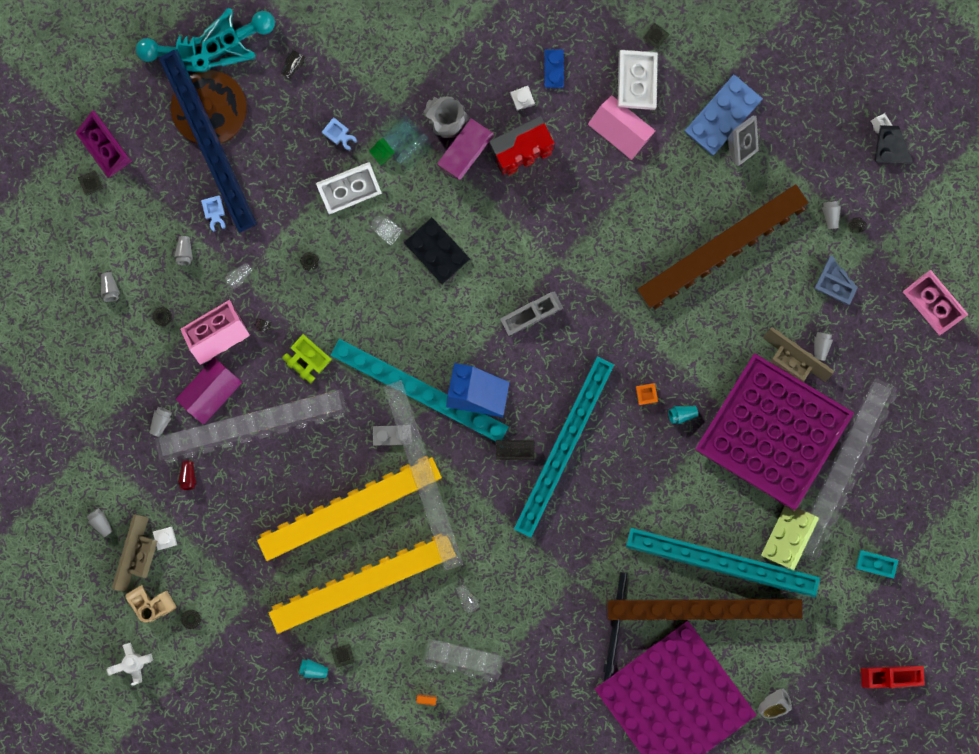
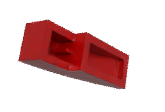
M924 666L861 668V687L925 686Z

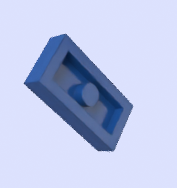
M545 49V88H564V49Z

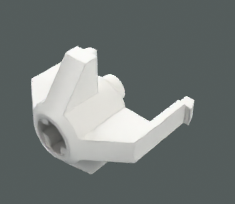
M131 643L123 645L126 656L123 658L122 663L111 666L106 670L108 676L124 670L132 675L134 682L131 685L142 682L141 669L145 663L153 661L152 654L141 656L135 653Z

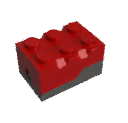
M541 116L489 141V149L502 175L507 173L508 176L518 171L517 168L521 165L528 167L534 164V160L538 157L542 159L552 155L551 151L554 150L555 145Z

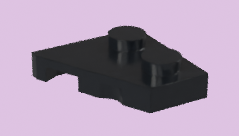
M880 125L875 152L876 163H912L911 155L899 126Z

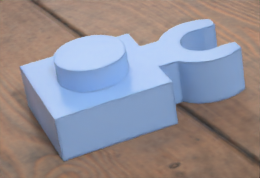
M335 118L322 131V134L336 145L340 141L343 142L344 148L349 151L351 148L347 145V141L357 142L354 136L346 135L349 129Z
M221 196L201 200L205 218L212 219L210 222L211 230L215 231L216 223H221L222 229H225V223L220 219V216L225 215Z

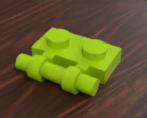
M304 334L291 347L296 354L291 357L286 353L282 357L290 369L293 368L300 374V378L306 379L310 384L315 380V377L310 374L311 371L315 369L320 374L332 360ZM300 358L309 364L306 368L298 363Z

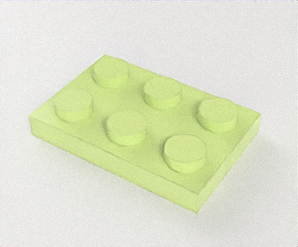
M784 506L761 556L794 571L819 518L798 508L796 511H793Z

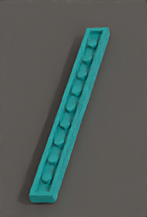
M341 339L338 340L330 355L499 444L509 426L486 414L446 407L447 394Z
M597 356L514 530L530 538L532 537L614 364Z
M634 528L630 529L626 544L628 549L814 598L817 596L821 577Z

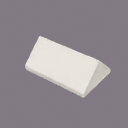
M370 162L316 183L329 214L382 194Z

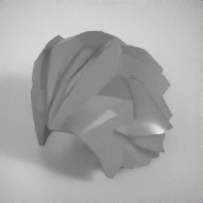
M434 97L433 100L427 102L426 109L423 112L429 119V124H431L435 135H441L442 138L456 137L463 130L464 124L469 120L467 113L464 111V106L459 101L454 100L453 97H440L439 99Z

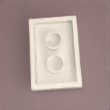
M629 50L619 51L618 107L656 109L658 53Z

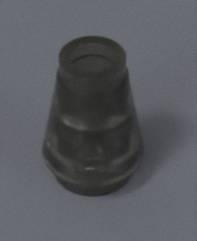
M292 49L291 53L288 52L281 74L291 79L305 63L304 59L306 57Z

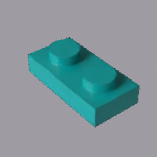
M859 550L855 569L894 579L899 560Z

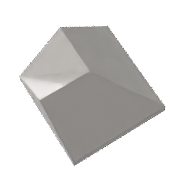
M753 115L743 122L728 137L729 155L736 166L741 165L759 151L757 116Z

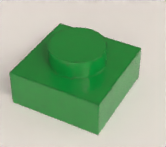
M384 138L380 139L369 150L380 166L385 164L395 153Z

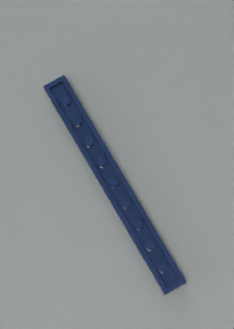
M177 49L172 50L159 57V60L238 232L241 233L256 226L257 222Z

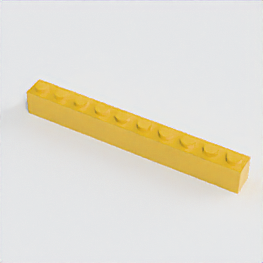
M424 456L418 459V464L412 467L410 464L400 468L401 472L395 475L391 472L382 477L383 480L378 483L375 480L365 485L366 489L359 491L357 488L347 493L349 496L347 498L341 499V497L330 501L331 505L324 508L321 505L313 509V514L306 516L304 513L296 517V522L290 525L288 522L277 526L279 530L273 533L271 530L260 534L261 538L257 542L266 561L442 479L433 457L428 458V456Z
M440 533L432 537V542L426 544L425 541L415 544V549L409 552L407 548L396 553L397 557L390 559L387 556L378 560L379 565L372 567V564L362 567V572L354 574L353 571L343 575L344 580L337 582L334 579L325 583L326 588L319 590L316 587L307 591L308 595L301 598V595L290 598L291 603L283 605L281 602L272 606L273 610L268 613L277 634L456 557L448 535L443 536Z

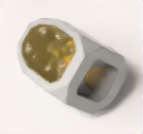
M782 688L768 695L760 703L758 711L762 717L773 719L787 714L792 710V704L788 693Z

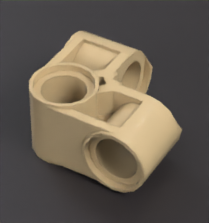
M140 585L125 595L128 603L142 622L155 621L177 608L168 591L151 599L143 585ZM147 608L152 611V616L149 619L144 616V611Z

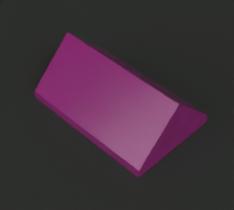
M91 111L75 133L107 178H110L131 163L132 160L101 117L95 111Z
M471 118L437 165L445 175L461 180L495 134Z
M214 357L176 400L188 413L204 425L243 382Z

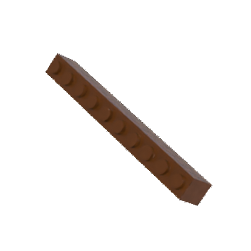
M795 184L636 290L637 294L648 310L651 308L654 310L664 305L663 300L668 297L670 300L680 294L678 290L683 287L688 289L696 283L694 281L696 278L701 276L703 279L712 273L710 269L714 266H717V268L727 263L726 258L729 256L736 257L743 252L741 248L747 244L749 247L753 246L759 241L758 237L763 234L765 237L775 231L773 227L778 224L783 226L790 221L789 217L795 213L798 216L806 210L805 206L809 202Z
M802 599L606 600L607 620L803 619Z

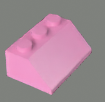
M230 300L180 329L189 350L200 365L250 336Z

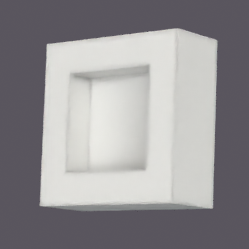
M528 86L510 92L517 111L535 105Z
M885 113L871 120L873 128L878 134L880 125L893 126Z
M173 527L153 532L154 539L157 540V550L177 545Z

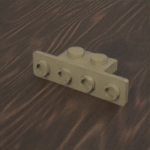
M771 327L764 335L763 339L778 349L770 363L800 381L804 382L810 372L824 382L833 375L834 371L828 365L799 347L780 331Z
M133 515L112 586L114 590L126 592L132 574L147 578L157 545V540L143 536L148 517Z

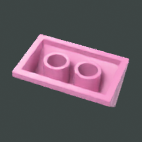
M612 95L599 107L588 123L592 129L631 160L655 133L652 127L631 110L618 107V100Z
M931 270L924 273L903 291L939 336L968 315Z

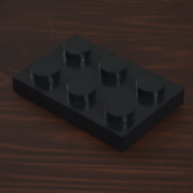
M432 217L404 242L442 285L470 260L465 252Z

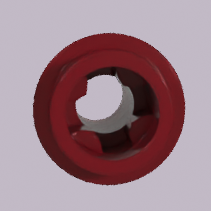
M182 462L177 483L179 489H195L197 482L193 466L194 462Z

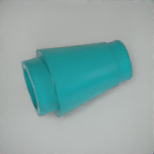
M673 406L672 409L668 410L671 424L676 423L678 425L698 417L697 407Z
M302 659L299 675H302L303 678L326 679L328 667L310 659Z

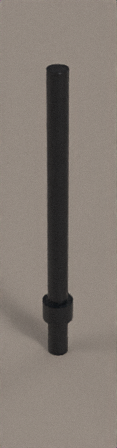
M620 572L616 600L624 599L628 573ZM613 620L607 663L604 664L603 670L605 672L604 681L609 679L613 673L615 674L616 666L614 662L621 620Z

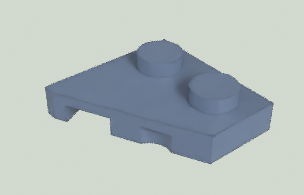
M831 255L814 287L815 290L846 305H850L858 288Z

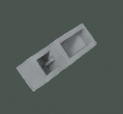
M550 292L504 316L500 320L510 336L562 310L563 306L556 293Z

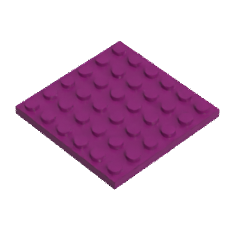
M754 353L698 443L695 451L791 510L796 511L854 412Z
M688 620L594 688L641 754H705L757 716Z

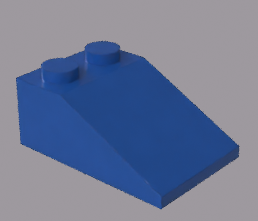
M454 363L446 407L503 417L509 382L476 367Z

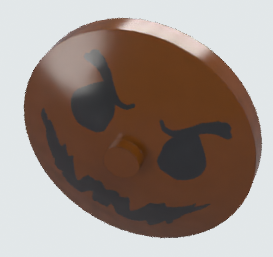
M207 70L203 73L196 72L189 75L220 144L231 140L241 130L247 116V101L241 87L233 78L219 71ZM174 93L171 100L172 120L178 131L186 139L198 144Z

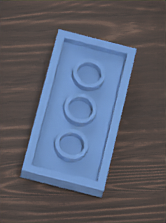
M733 75L684 132L710 155L714 156L728 140L731 132L742 124L763 98L736 75Z

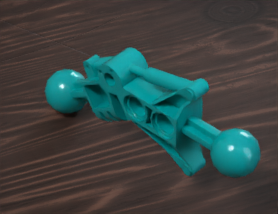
M227 8L216 21L204 30L205 33L200 37H192L191 41H189L188 36L183 40L182 36L179 35L176 47L160 46L151 38H143L136 45V55L142 61L151 62L157 57L177 49L187 71L201 73L219 65L226 66L246 60H254L256 58L255 53L246 49L240 41L256 32L263 35L270 33L275 27V19L268 11H258L252 17L251 23L234 30L232 23L234 13L232 9ZM233 36V43L226 44V37ZM202 44L201 54H198L197 45ZM212 44L217 45V50L214 53L208 52V48ZM226 53H227V54H230V55H234V56H231V57L222 58V59H220V61H217V62H213V63L210 62V61H212V60H214V59H216V58H218V57H220V56H222V55H224V54H226Z

